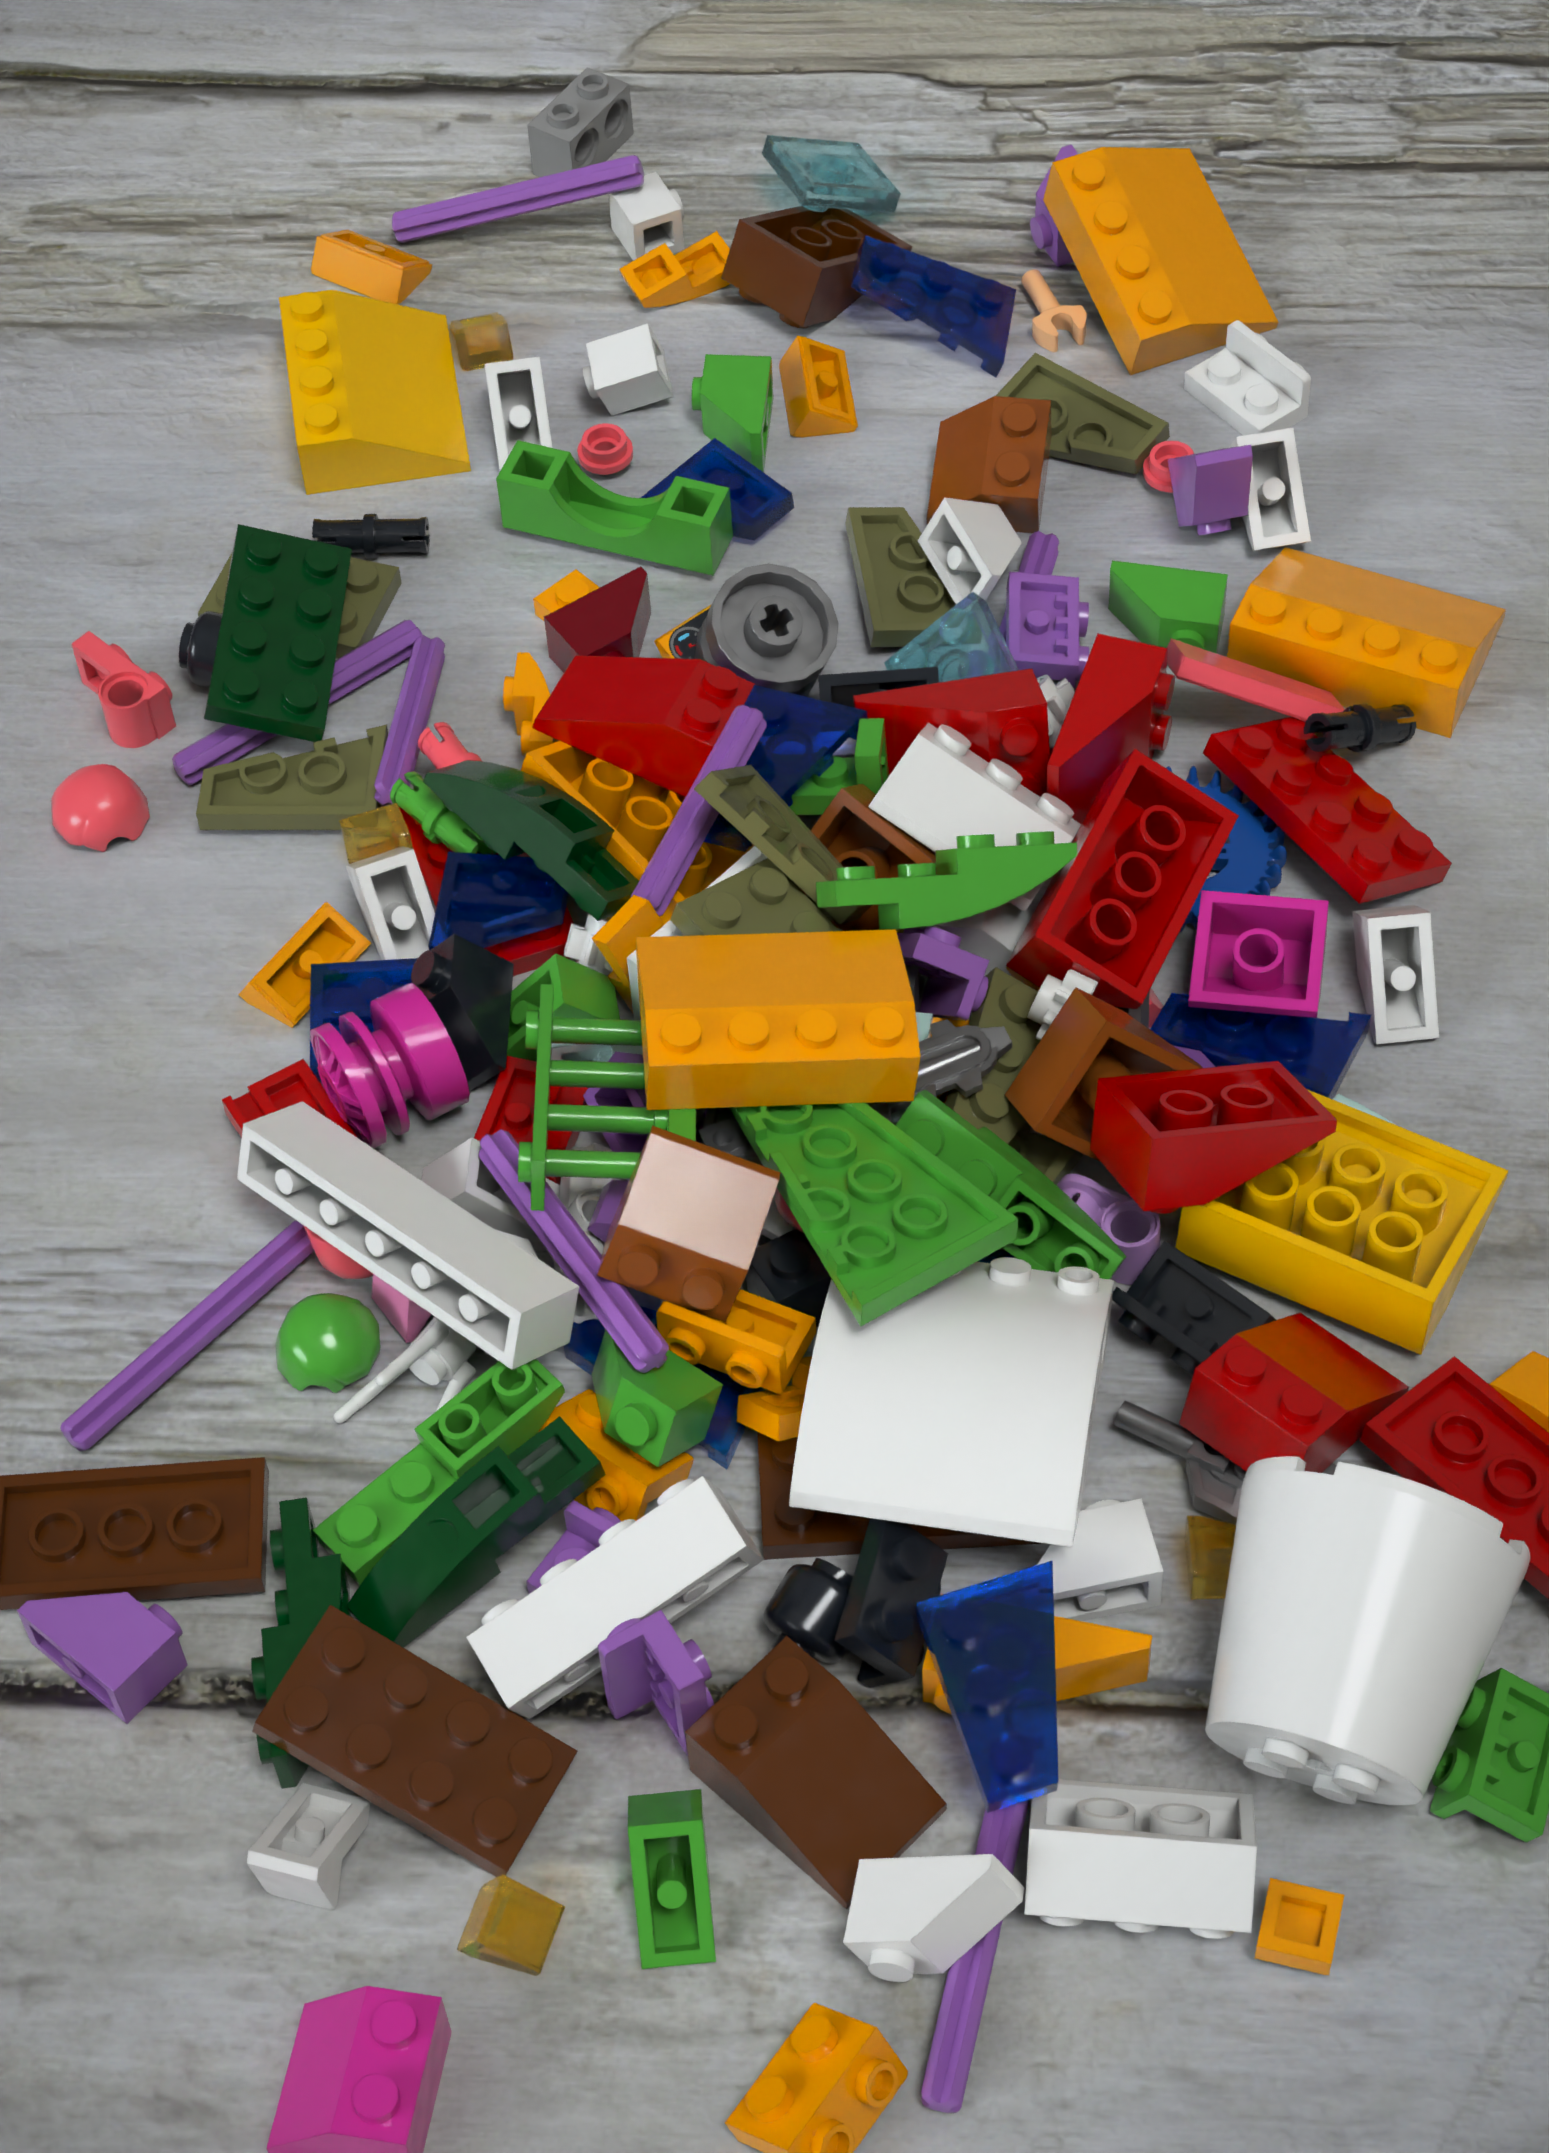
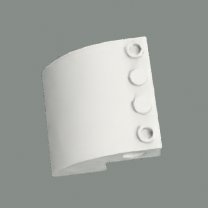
M1002 1257L992 1260L991 1263L975 1262L860 1327L831 1279L808 1374L795 1452L789 1506L1072 1547L1086 1484L1093 1414L1106 1356L1114 1280L1099 1278L1100 1276L1097 1272L1084 1267H1065L1060 1269L1059 1272L1031 1269V1265L1021 1259Z

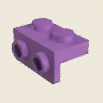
M925 926L924 930L917 927L906 928L903 933H897L905 965L919 967V974L928 977L920 1012L932 1013L933 1017L966 1021L971 1012L979 1009L986 996L989 981L988 977L984 975L990 960L960 949L961 937L933 926Z
M662 1610L644 1619H629L615 1627L607 1638L598 1645L608 1708L614 1718L619 1719L653 1701L688 1756L685 1731L714 1705L712 1696L705 1685V1681L712 1678L709 1665L702 1651L692 1639L682 1643Z

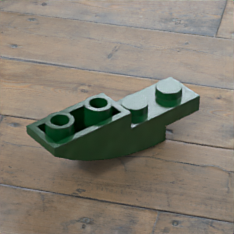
M467 760L427 772L423 782L442 800L443 804L450 811L456 813L483 839L488 848L498 853L504 860L527 853L540 870L549 874L575 899L577 905L582 910L591 914L597 921L614 916L631 898V894L639 880L605 849L614 829L592 810L566 792L538 777L515 768L491 762Z
M560 1416L508 1456L497 1446L438 1496L392 1544L348 1602L347 1607L357 1621L404 1648L501 1573L495 1561L498 1557L606 1474L601 1462Z
M307 1497L279 1501L281 1528L270 1530V1547L274 1569L276 1572L285 1570L286 1589L275 1591L278 1626L261 1629L263 1656L251 1658L252 1679L257 1700L267 1699V1702L269 1701L330 1605L351 1616V1612L347 1607L350 1601V1586L341 1554L319 1557L318 1540L313 1532V1529L316 1527ZM256 1734L262 1765L273 1763L282 1789L296 1787L309 1765Z

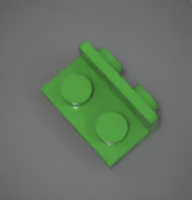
M1499 1668L1476 1681L1432 1777V1783L1436 1786L1430 1808L1431 1813L1446 1819L1460 1811L1467 1810L1526 1843L1543 1835L1549 1811V1693L1503 1668Z

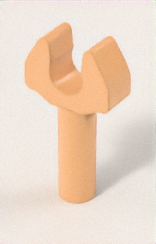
M1036 269L1027 271L1022 276L1021 282L1040 313L1039 316L1032 319V337L1035 342L1051 352H1057V330L1062 329L1069 331L1078 345H1083L1086 336L1087 313L1083 306H1061L1040 271Z

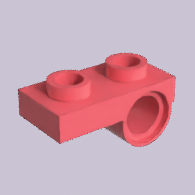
M90 631L72 643L82 683L98 694L109 735L114 743L125 748H139L151 743L156 738L160 739L176 727L170 704L172 692L167 683L157 673L153 671L146 673L131 661L120 646L114 643L108 645Z

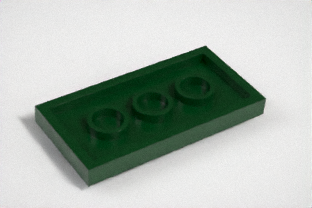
M238 524L207 696L205 720L311 742L322 740L327 719L352 549Z

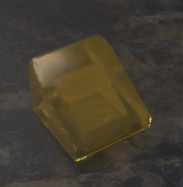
M498 312L455 320L449 324L458 361L464 371L485 368L484 364L513 360L514 356L508 324Z
M397 803L339 820L349 864L402 846L413 849L409 830Z
M1186 1516L1184 1540L1191 1600L1225 1598L1236 1525L1204 1516Z
M501 1874L481 1887L457 1950L472 1958L537 1976L541 1973L565 1906Z

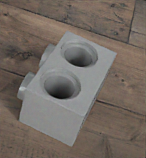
M588 67L527 125L533 175L543 177L606 162L634 134L629 84Z

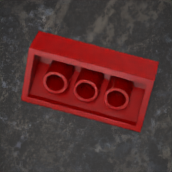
M1134 749L1105 780L1072 843H1077V856L1053 876L1005 966L1038 987H1041L1048 974L1063 981L1067 971L1072 969L1098 982L1092 994L1094 997L1114 1007L1138 1009L1143 1004L1239 815L1137 749Z

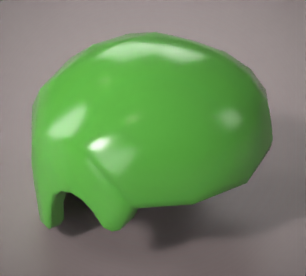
M333 1293L307 1296L290 1308L280 1327L276 1339L277 1369L292 1387L299 1391H303L310 1385L327 1387L332 1392L338 1393L346 1385H350L369 1374L380 1354L379 1323L371 1310L358 1299Z

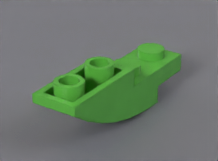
M1054 831L1016 833L1017 846L995 847L994 834L956 836L957 849L935 850L936 863L897 865V878L875 879V866L836 868L837 881L816 882L817 908L878 905L879 930L933 926L960 920L999 907L1043 883L1077 856V843L1055 844Z
M923 1090L918 1092L914 1101L911 1102L895 1125L1018 1218L1017 1239L1002 1248L1015 1258L1029 1263L1031 1269L1059 1272L1062 1268L1076 1266L1097 1272L1100 1276L1099 1278L1111 1279L1126 1259V1255L1092 1218L1039 1169L986 1126L977 1129L929 1091Z
M537 1359L513 1370L498 1361L414 1429L420 1441L415 1448L313 1529L319 1544L330 1555L341 1554L345 1571L360 1586L385 1552L410 1524L466 1471L497 1446L508 1456L536 1435L565 1393L563 1384Z

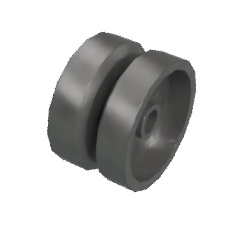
M770 563L745 567L727 579L716 595L708 615L697 634L695 659H701L715 666L725 667L733 671L737 676L755 683L753 691L804 701L836 648L839 623L832 601L816 581L794 568Z

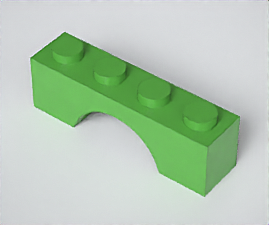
M517 440L496 478L504 528L714 576L733 538L730 488L676 476L671 486L657 496L649 498L626 497L613 493L590 479L577 465L570 452Z

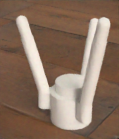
M434 1317L414 1339L408 1349L394 1359L389 1366L335 1412L333 1416L336 1423H344L408 1368H410L415 1376L427 1384L437 1385L441 1380L449 1382L437 1410L461 1392L476 1374L475 1368L467 1361L475 1352L476 1345Z

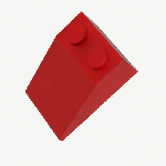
M1097 633L1047 764V793L1066 803L1074 812L1072 819L1078 823H1083L1105 780L1134 749H1137L1151 759L1155 749L1161 751L1166 749L1172 727V716L1163 713L1164 710L1167 711L1175 685V675L1166 673L1168 648Z
M575 655L535 718L532 728L686 797L734 709L742 704L747 706L755 683L737 676L733 671L725 667L715 666L701 659Z
M1032 668L853 696L857 734L860 719L884 718L889 775L919 732L929 722L936 728L944 724L957 730L971 742L969 750L988 763L992 759H998L1008 764L1022 776L1023 780L1020 784L1039 797L1043 793H1047V764L1050 759L1047 702Z
M1279 1061L1098 1078L1090 1150L1143 1211L1167 1214L1175 1212L1179 1207L1205 1205L1336 1132L1337 1119Z
M1300 1312L1236 1333L1197 1366L1179 1424L1245 1471L1254 1462L1265 1458L1295 1456L1300 1457L1306 1462L1304 1471L1322 1473L1361 1437L1365 1424L1408 1392L1409 1386Z

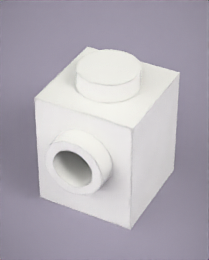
M657 172L644 175V184L640 187L608 194L612 230L633 261L666 243L673 254L685 249L682 222L684 219V209L681 199L675 189L668 190Z
M648 324L586 343L590 365L583 367V376L588 392L592 399L600 397L611 416L673 397L664 350Z

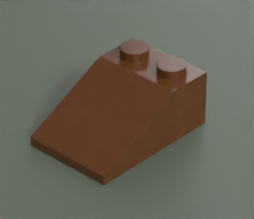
M829 199L739 219L721 278L737 287L739 294L746 300L765 304L780 313L779 318L784 323L796 328H808L810 325L836 318L908 258L913 246L838 202Z
M788 1636L778 1643L685 1731L690 1771L846 1909L851 1905L859 1859L899 1858L947 1810V1803L845 1686Z

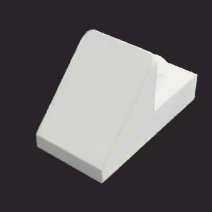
M302 1783L248 1850L247 1864L264 1890L274 1896L334 1910L338 1903L342 1859L368 1826L370 1801L362 1797Z

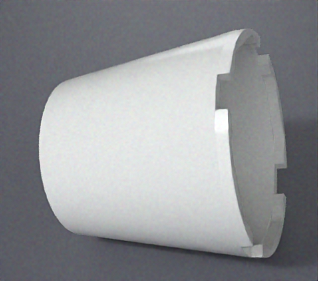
M1295 1456L1271 1457L1256 1461L1248 1467L1241 1490L1206 1721V1734L1218 1746L1244 1760L1243 1764L1246 1767L1267 1776L1286 1778L1311 1786L1315 1793L1337 1802L1355 1804L1356 1800L1386 1805L1417 1804L1421 1802L1525 1577L1530 1562L1529 1548L1524 1541L1510 1539L1509 1543H1506L1501 1539L1500 1534L1504 1523L1481 1509L1447 1493L1397 1475L1339 1461L1334 1475L1304 1471L1306 1462L1300 1457Z

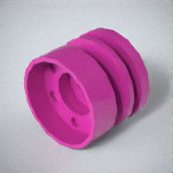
M407 983L370 1001V1013L375 1030L373 1032H370L364 1022L353 1012H347L339 1016L341 1035L330 1023H324L310 1030V1040L318 1062L319 1076L329 1099L344 1122L349 1124L358 1139L373 1149L387 1141L385 1124L395 1135H402L409 1131L410 1120L405 1103L406 1100H409L426 1120H433L469 1102L470 1092L466 1075L451 1038L434 1007L424 993L413 983Z

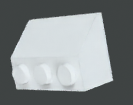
M929 722L916 736L868 806L934 852L935 850L957 849L956 836L994 834L995 847L1017 846L1016 833L1054 831L1055 844L1071 843L1081 826L1080 823L1072 819L1074 812L1066 803L1048 793H1043L1039 797L1020 784L1023 778L1011 766L998 759H992L988 763L969 750L971 742L963 734L944 724L936 728ZM1044 882L1009 902L1025 912Z
M1034 1777L1024 1915L1040 1916L1042 1921L1056 1926H1076L1083 1923L1084 1919L1110 1921L1123 1930L1139 1933L1154 1931L1159 1926L1189 1928L1192 1933L1198 1936L1213 1939L1227 1938L1232 1936L1234 1932L1251 1933L1257 1856L1253 1794Z

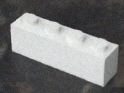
M701 1476L696 1481L685 1479L672 1485L659 1496L657 1500L659 1506L637 1521L627 1519L612 1526L602 1534L598 1541L600 1546L578 1561L576 1559H569L555 1565L541 1577L540 1583L542 1586L520 1601L518 1599H511L500 1603L483 1616L481 1620L483 1626L467 1636V1639L509 1710L528 1719L533 1718L602 1671L598 1645L619 1624L633 1618L644 1619L659 1610H662L671 1624L764 1560L719 1488L704 1476Z

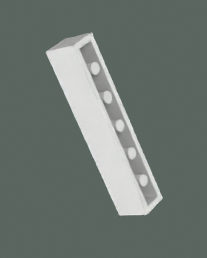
M303 1101L243 1124L237 1180L502 1364L513 1370L570 1343L579 1292L577 1284Z

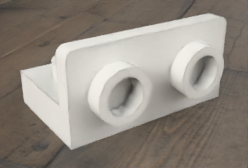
M1239 320L1227 326L1226 348L1185 372L1184 389L1243 436L1287 429L1308 416L1311 376L1300 364L1293 362L1269 344L1262 335L1255 333Z

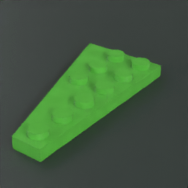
M866 1103L729 1107L763 1166L781 1172L777 1189L860 1327L1017 1239L1018 1218Z

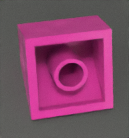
M1202 890L1188 1007L1317 1018L1324 968L1329 901Z
M364 1986L305 2003L266 2148L268 2153H423L452 2033L442 1997Z

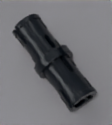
M365 514L363 520L314 519L312 538H317L318 542L352 549L351 553H364L366 559L378 558L379 553L421 552L422 554H427L430 547V534L426 535V530H429L427 517H421L420 519H378L377 514Z
M1357 704L1347 707L1343 712L1312 714L1305 722L1304 734L1323 733L1324 737L1305 740L1309 748L1315 752H1324L1329 749L1347 748L1353 752L1372 750L1377 744L1404 743L1409 741L1415 734L1416 722L1398 724L1397 719L1414 716L1413 711L1404 704L1376 709L1368 704Z

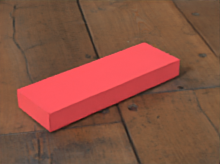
M1172 638L1167 646V665L1177 679L1306 721L1314 713L1328 714L1345 710L1329 691Z

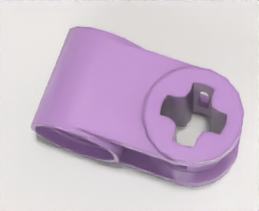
M1079 1174L1063 1176L1057 1186L1087 1213L1126 1255V1259L1111 1279L1117 1283L1132 1285L1160 1247L1159 1214L1143 1211L1132 1198L1103 1187L1086 1176Z

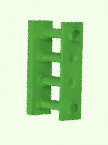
M541 984L539 1010H527L525 1049H537L533 1142H519L518 1182L531 1183V1210L544 1211L546 1176L630 1179L641 1152L547 1149L548 1131L649 1134L653 1125L696 1141V1109L647 1110L646 1107L549 1104L550 1086L645 1089L644 1063L551 1060L552 1043L642 1046L641 1020L553 1017L554 984Z

